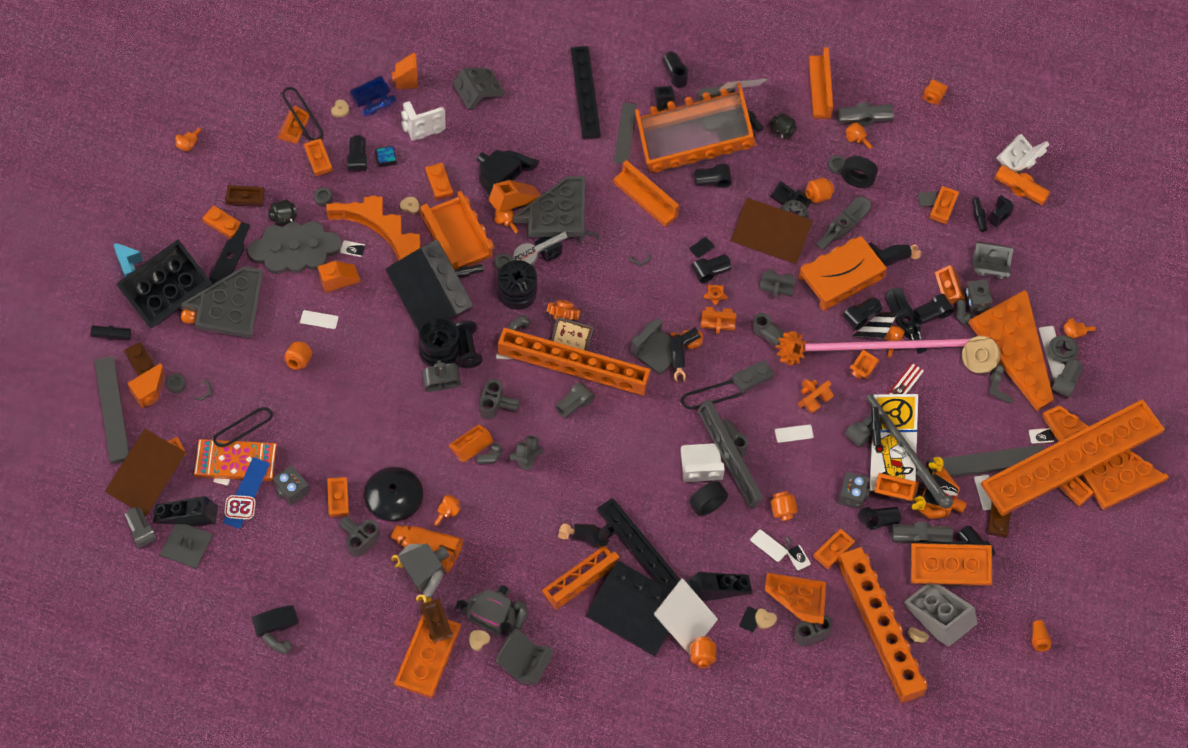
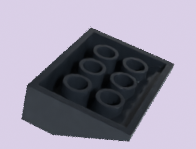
M179 239L116 283L119 290L150 329L181 308L184 301L213 285Z
M438 240L419 248L385 268L418 332L421 325L428 319L444 317L452 320L470 311L473 307L470 298Z
M618 560L603 583L586 617L655 657L670 632L654 613L672 591Z

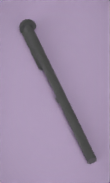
M869 394L866 397L867 401L872 407H879V417L895 437L899 447L905 449L908 457L919 470L916 471V474L942 508H950L953 505V497L951 495L947 496L874 396Z

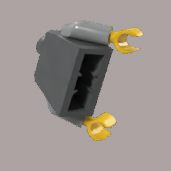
M408 544L399 553V556H392V561H398L395 567H404L419 592H423V595L417 596V602L424 599V603L432 601L431 597L445 572L440 562L450 555L444 546L433 552L429 544Z

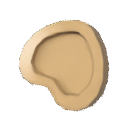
M340 99L335 102V106L331 109V114L334 117H344L349 114V106L346 101Z
M407 197L401 201L400 210L416 214L419 211V202L415 197Z
M759 609L755 614L756 623L761 629L772 627L777 619L774 613H768L765 609Z
M911 627L907 632L915 643L928 641L929 635L923 631Z
M482 630L472 631L469 637L470 646L474 651L481 650L483 645H487L490 642L489 634Z

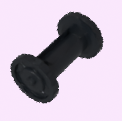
M473 321L458 322L456 326L459 330L462 356L457 359L458 366L466 369L477 367L483 362L482 355L475 352L472 335L477 331V325Z

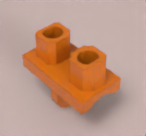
M706 307L705 310H702L701 328L716 329V334H720V330L735 331L736 313H733V309L725 308L721 312L715 311L714 307Z
M805 379L802 382L803 389L800 392L803 395L809 394L797 403L800 408L805 406L810 413H813L821 407L815 399L817 396L824 403L830 400L834 395L829 388L832 385L829 380L815 388L818 384L815 379L812 382Z

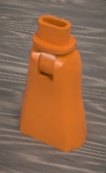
M397 524L391 534V539L398 541L397 543L404 548L408 544H429L434 552L444 546L450 555L440 562L446 573L451 571L464 542L461 537L434 532L418 526L409 527L405 525L403 527Z

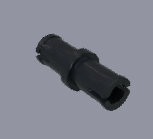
M92 325L91 337L108 338V340H130L131 328H116L114 325H109V327Z

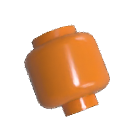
M822 177L809 181L805 193L807 198L811 199L813 203H820L831 199L832 194H834V186L830 180Z
M296 341L290 344L285 352L284 359L288 367L300 370L307 366L313 354L308 344Z
M788 491L774 494V498L770 501L774 517L781 518L782 521L794 519L793 515L798 512L795 496L789 494Z
M698 637L691 643L690 660L693 664L698 665V668H709L711 664L716 662V643L711 641V638Z

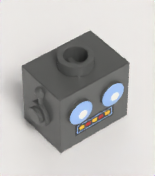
M987 279L969 281L965 290V296L970 314L978 315L989 310L992 305V298Z
M293 465L273 478L276 488L275 492L280 499L284 498L290 506L310 493L307 482Z
M846 472L838 504L861 510L864 499L868 500L870 489L867 488L869 477Z

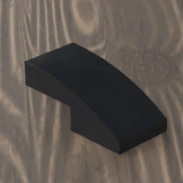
M782 181L777 184L769 196L781 205L788 201L796 200L802 202L808 208L812 202L802 191L798 189L795 192Z
M294 605L279 607L252 617L258 637H262L266 633H271L275 630L284 631L299 624Z

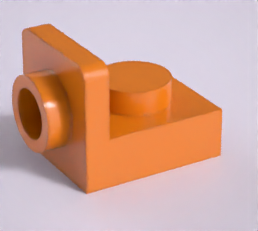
M932 79L930 84L926 86L922 99L939 106L948 90V86Z

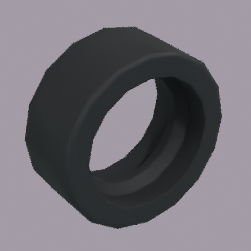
M852 156L845 160L841 176L843 180L852 186L868 188L874 184L878 168L873 161L865 157ZM854 170L861 171V172H863V173H865V174L858 173V172H856V171H854Z
M713 481L696 491L689 503L698 516H705L718 509L727 500L728 492L719 481Z

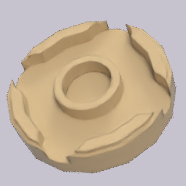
M986 336L971 338L962 350L964 365L977 374L991 372L1000 361L1001 351L998 344Z

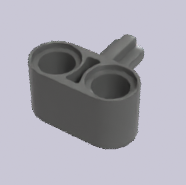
M438 360L437 364H434L433 367L425 368L422 371L424 387L428 392L452 389L461 385L459 370L456 364H445Z
M488 380L480 399L481 416L485 419H492L497 415L500 407L517 411L519 400L503 396V387L500 380ZM496 389V390H498V391H497V392H491L490 390ZM485 406H492V408L486 409Z
M345 517L339 523L350 534L347 538V546L350 555L353 557L364 555L380 538L379 525L374 520H366L358 526L350 518ZM368 530H374V531H375V532L372 533V534L366 533V531H368ZM354 543L361 544L359 547L352 546Z
M824 615L823 624L802 621L796 628L795 642L805 647L828 638L832 630V619ZM819 625H824L827 629H821ZM806 632L809 634V636L805 637L802 636L800 633Z

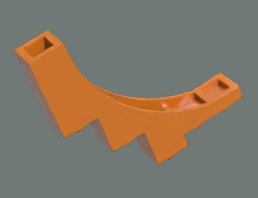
M372 195L364 197V203L352 202L341 204L335 202L326 204L328 220H350L374 230L392 247L398 261L421 248L420 234H402L401 215H383L382 196Z

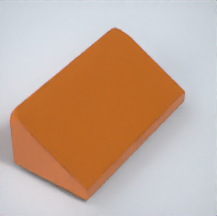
M296 105L293 106V110L305 127L310 114ZM289 110L277 138L297 144L303 129L291 110Z
M952 265L934 272L941 294H945L951 304L957 303L958 300L966 301L957 271Z
M478 424L448 446L460 461L465 462L492 444L493 439L490 432Z
M879 473L874 492L913 501L919 482Z

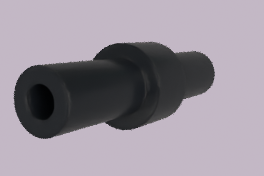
M742 107L737 108L744 115ZM747 109L753 127L758 132H761L764 127L756 119L757 116Z
M975 197L972 199L975 209V220L978 221L980 231L985 232L988 230L985 222V210L982 209L979 197Z
M479 264L470 267L467 265L461 266L460 269L454 271L458 277L462 276L463 278L473 273L482 272L484 269L483 265Z
M872 407L870 429L873 432L874 446H881L880 431H882V422L879 419V407Z

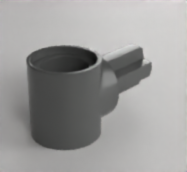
M871 414L862 423L854 422L845 432V436L858 447H862L871 436Z

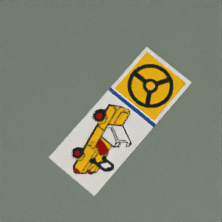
M918 394L874 395V398L916 453ZM881 418V446H874L872 432L870 491H875L879 473L916 481V466L908 457L905 449L899 447L897 440Z

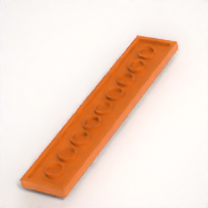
M1142 399L982 481L981 486L999 513L1004 516L1162 434L1165 429Z

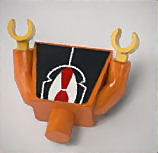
M933 458L935 463H929V468L932 470L936 469V472H933L932 476L947 496L951 495L953 497V505L950 508H942L926 487L923 496L913 498L917 503L912 504V509L920 511L930 520L948 518L952 509L963 513L967 502L957 498L960 487L957 486L956 482L943 467L942 458Z

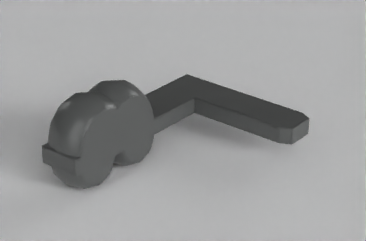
M998 364L991 372L990 380L992 382L989 394L1008 404H1012L1013 398L998 390L1004 367Z

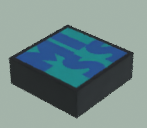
M394 146L376 148L379 167L397 164Z

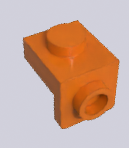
M862 350L854 364H851L849 367L853 370L851 374L860 380L862 377L868 379L880 360L867 351Z

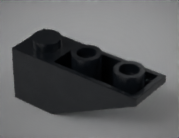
M206 496L159 503L155 505L153 523L186 524L190 526L216 524L218 505Z
M698 572L686 582L702 601L753 593L749 575Z

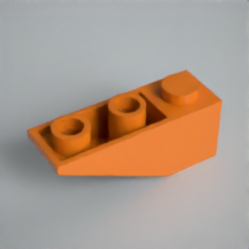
M507 180L493 185L489 201L498 212L530 204L540 197L541 194L533 185Z

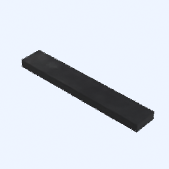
M589 46L571 47L582 138H601Z
M612 498L598 507L597 512L607 524L610 523L616 527L615 534L655 582L672 591L680 582V579L615 499Z

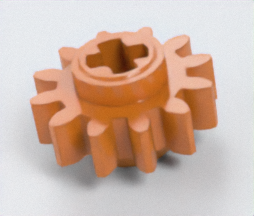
M558 300L555 303H548L546 312L554 315L553 318L556 320L557 317L578 320L581 310L574 307V304L569 301Z
M784 332V338H778L780 345L775 346L779 349L776 356H782L780 362H785L786 365L800 364L799 358L805 359L802 353L806 352L803 345L807 341H802L803 335L797 334V332Z

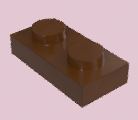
M227 185L226 205L263 207L265 188Z
M142 342L124 349V353L137 376L155 367Z
M991 502L987 535L1007 538L1011 512L1002 516L993 502Z
M440 599L420 604L433 643L453 637Z

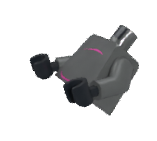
M500 585L496 593L486 589L483 593L480 592L466 600H458L454 607V610H462L460 613L462 616L467 611L468 621L500 637L503 632H506L508 637L516 623L512 601L507 598L510 589L504 585Z

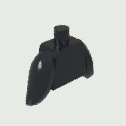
M495 150L490 156L481 152L477 157V162L480 163L479 182L483 190L490 197L494 184L507 180L514 181L522 173V170H533L537 168L540 161L514 151L501 152Z

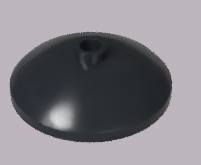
M387 467L377 471L370 477L365 486L364 499L369 511L377 518L388 522L402 521L414 515L420 508L423 501V487L419 478L410 470L402 467ZM394 486L396 489L391 490L390 487Z

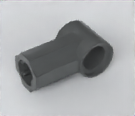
M763 312L756 314L752 328L754 334L764 337L774 347L780 345L778 338H784V332L771 321L768 314Z
M1075 359L1069 360L1062 374H1059L1052 390L1069 398L1077 384L1076 381L1083 371L1084 366L1081 362Z
M578 382L571 388L567 396L555 404V408L562 417L567 418L581 406L586 407L595 398V394L583 382Z
M725 419L722 422L743 458L747 453L748 438L744 434H740L730 420Z
M134 507L129 509L125 513V517L132 530L131 534L138 549L157 541L151 525H148L141 508Z

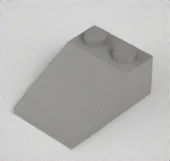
M926 584L904 601L907 609L936 639L948 647L978 624L975 607L941 585ZM923 593L927 595L925 598L920 597L915 599V604L921 608L925 607L926 610L922 611L921 609H919L911 603V601L916 597V594L919 595Z

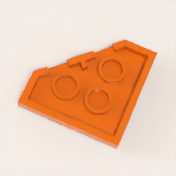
M767 573L765 591L802 621L823 624L826 582Z

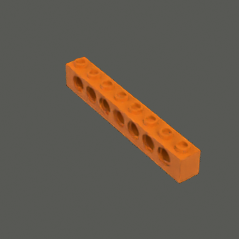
M505 327L498 342L499 355L642 396L645 395L650 380L651 369Z
M862 547L839 554L837 563L901 704L924 696L927 689V681L918 671L919 664L916 658H912L910 644L907 640H904L902 627L894 619V610L886 601L885 590L883 587L880 588L877 582L878 576L876 571L870 567L868 554L864 553ZM855 569H861L863 573H857ZM863 586L870 587L871 591L864 590ZM870 604H877L880 608H873ZM879 621L886 622L887 626H881ZM887 639H893L896 643L890 644L887 642ZM895 657H901L904 661L898 662ZM903 675H910L912 680H906Z

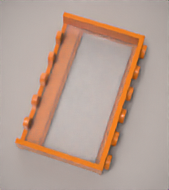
M741 82L737 83L739 90L737 92L728 94L727 89H721V96L711 98L710 94L705 92L702 94V101L693 103L692 97H686V105L675 107V103L670 101L667 103V110L658 112L656 106H651V114L640 116L639 109H635L649 172H660L668 168H677L680 165L696 163L699 160L712 159L719 155L731 154L735 151L747 150L756 146Z

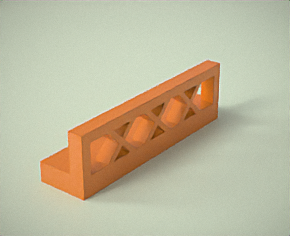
M823 47L822 56H809L813 119H831L833 110L829 47Z
M626 160L623 163L622 172L613 178V183L659 223L667 227L678 217L679 204Z
M604 546L545 587L542 593L557 610L609 573L617 561H620V556L615 551L611 553ZM604 553L607 557L597 563V557ZM584 566L592 567L584 574H581V569ZM569 577L577 578L570 584L565 585L566 579ZM554 588L561 589L553 596L549 593Z

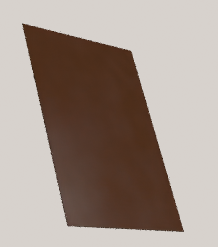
M747 198L731 242L797 264L813 220Z
M144 428L105 492L131 508L140 507L144 516H147L186 452Z

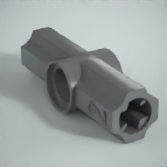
M862 102L856 107H840L837 109V120L839 124L859 123L862 126H869L877 121H893V106L891 104L872 106L869 102Z
M917 522L913 525L893 524L891 540L896 543L946 544L947 542H953V529L951 526H931L927 522Z

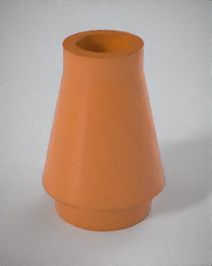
M1042 620L1034 621L1032 623V646L1038 652L1047 651L1051 648L1052 640L1045 627V622Z

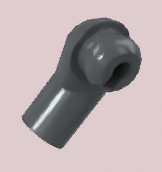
M958 300L956 303V318L964 325L969 326L968 322L974 318V315L965 312L966 302L964 300Z
M521 315L511 321L508 329L518 331V328L521 326L527 328L531 321L527 316Z
M494 443L488 454L477 455L478 464L495 463L503 453L501 444Z
M516 600L513 609L518 611L515 618L516 623L514 627L522 630L528 615L527 604L524 601Z
M266 633L262 638L270 648L283 655L288 654V651L293 648L288 640L281 644L270 633Z

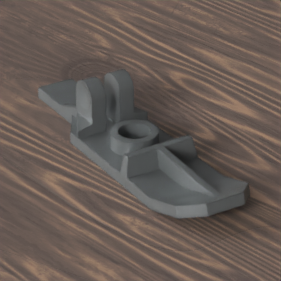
M857 197L848 208L830 223L827 233L816 243V246L823 251L833 240L842 239L871 210V202L865 197Z

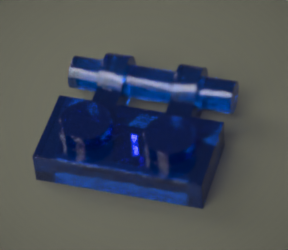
M382 76L350 90V96L358 107L366 105V108L361 110L363 116L373 115L377 113V110L383 107L387 108L396 101L394 95L386 96V94L390 93V88ZM380 98L381 101L375 104L372 103V101Z

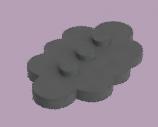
M310 221L300 225L299 223L291 222L284 227L273 225L266 228L263 232V239L254 240L250 243L248 255L255 263H265L266 269L273 274H280L286 270L292 273H300L306 268L318 270L317 266L326 264L327 256L337 254L342 244L337 234L324 232L323 226L320 223Z

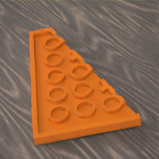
M1024 290L970 319L968 324L978 336L989 337L998 344L1001 351L1000 365L1004 367V370L1036 411L1051 404L1054 398L1027 291Z
M1060 405L1042 414L1043 419L1058 442L1089 427L1080 421L1079 417L1069 413L1068 410ZM1130 450L1081 475L1086 485L1094 491L1093 496L1103 510L1159 485L1169 478L1166 473H1161L1151 463L1144 461Z

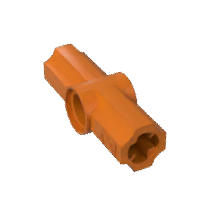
M1005 165L999 168L994 178L1010 187L1016 196H1026L1040 205H1044L1051 192L1035 183L1029 174H1019Z

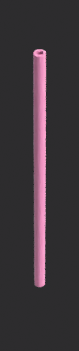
M970 339L805 344V351L964 347Z

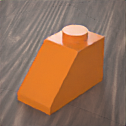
M416 53L410 54L395 64V71H392V82H396V89H418Z
M333 261L317 266L319 279L325 293L361 282L354 264Z
M161 363L127 383L130 393L141 408L150 406L159 399L165 377Z

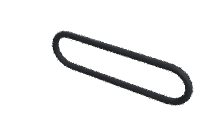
M293 87L285 88L282 92L283 99L306 136L312 141L322 139L323 131L300 93ZM287 90L296 92L320 130L319 138H312L308 134L285 97Z
M733 380L688 392L682 396L681 403L686 409L699 408L702 404L692 407L687 406L684 403L685 397L733 383ZM740 392V393H738V394H734V395H731V396H727V397H724V398H720V399H717V400H713V401H711V402H712V404H713V403H717V402H720V401H724V400H727V399H731V398H734V397H738V396L742 395L743 393Z
M266 407L258 408L216 433L213 437L214 444L219 447H226L269 422L273 417L272 411ZM261 410H266L270 413L268 419L228 443H217V436Z

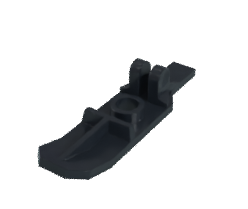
M241 222L235 236L226 242L209 278L213 284L229 276L235 270L245 249L244 240L251 226L250 224ZM233 254L234 257L229 259L228 256Z
M898 287L887 290L885 295L891 312L897 313L895 320L898 326L904 330V336L910 340H922L920 324L915 318L903 290ZM915 348L918 354L927 352L926 348Z

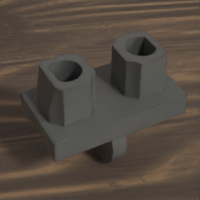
M771 269L763 272L759 289L773 292V297L775 298L777 293L793 296L796 282L794 275L788 273L784 274V276L776 275L775 270Z
M528 435L525 442H518L516 450L510 454V460L517 459L522 469H531L535 463L534 459L541 455L544 447L538 446L539 437Z

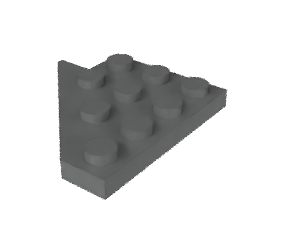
M566 176L513 216V223H529V237H554L566 231L568 237H584L585 176Z
M244 266L184 301L181 309L197 312L195 329L251 339L263 269Z

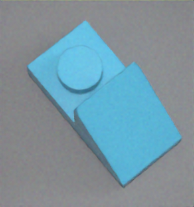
M115 243L113 244L115 253L126 277L135 270L134 264L142 262L143 258L140 251Z

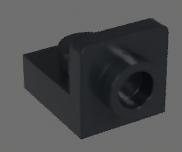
M672 86L654 87L658 112L667 110L668 102L673 101L675 103Z
M1003 195L998 197L996 202L997 208L992 213L991 224L995 228L1008 219L1014 209L1012 202Z
M543 237L535 241V246L551 239L552 237ZM561 242L556 243L539 253L546 262L551 259H557L562 254Z

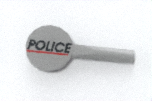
M564 231L537 246L531 243L521 244L514 251L513 260H523L533 265L538 259L539 252L569 238L568 234Z

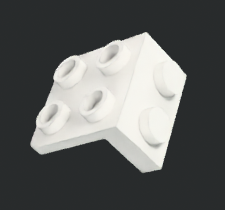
M410 101L403 103L401 115L404 121L402 122L404 132H408L412 141L423 139L425 136L438 134L445 130V109L443 107L416 115Z
M1020 134L996 159L1001 165H1005L1020 173L1026 167L1027 169L1032 167L1036 163L1035 159L1046 153V147L1049 143L1046 141L1032 147L1025 137Z
M715 443L683 445L681 447L684 482L723 480L724 463H721L720 452Z

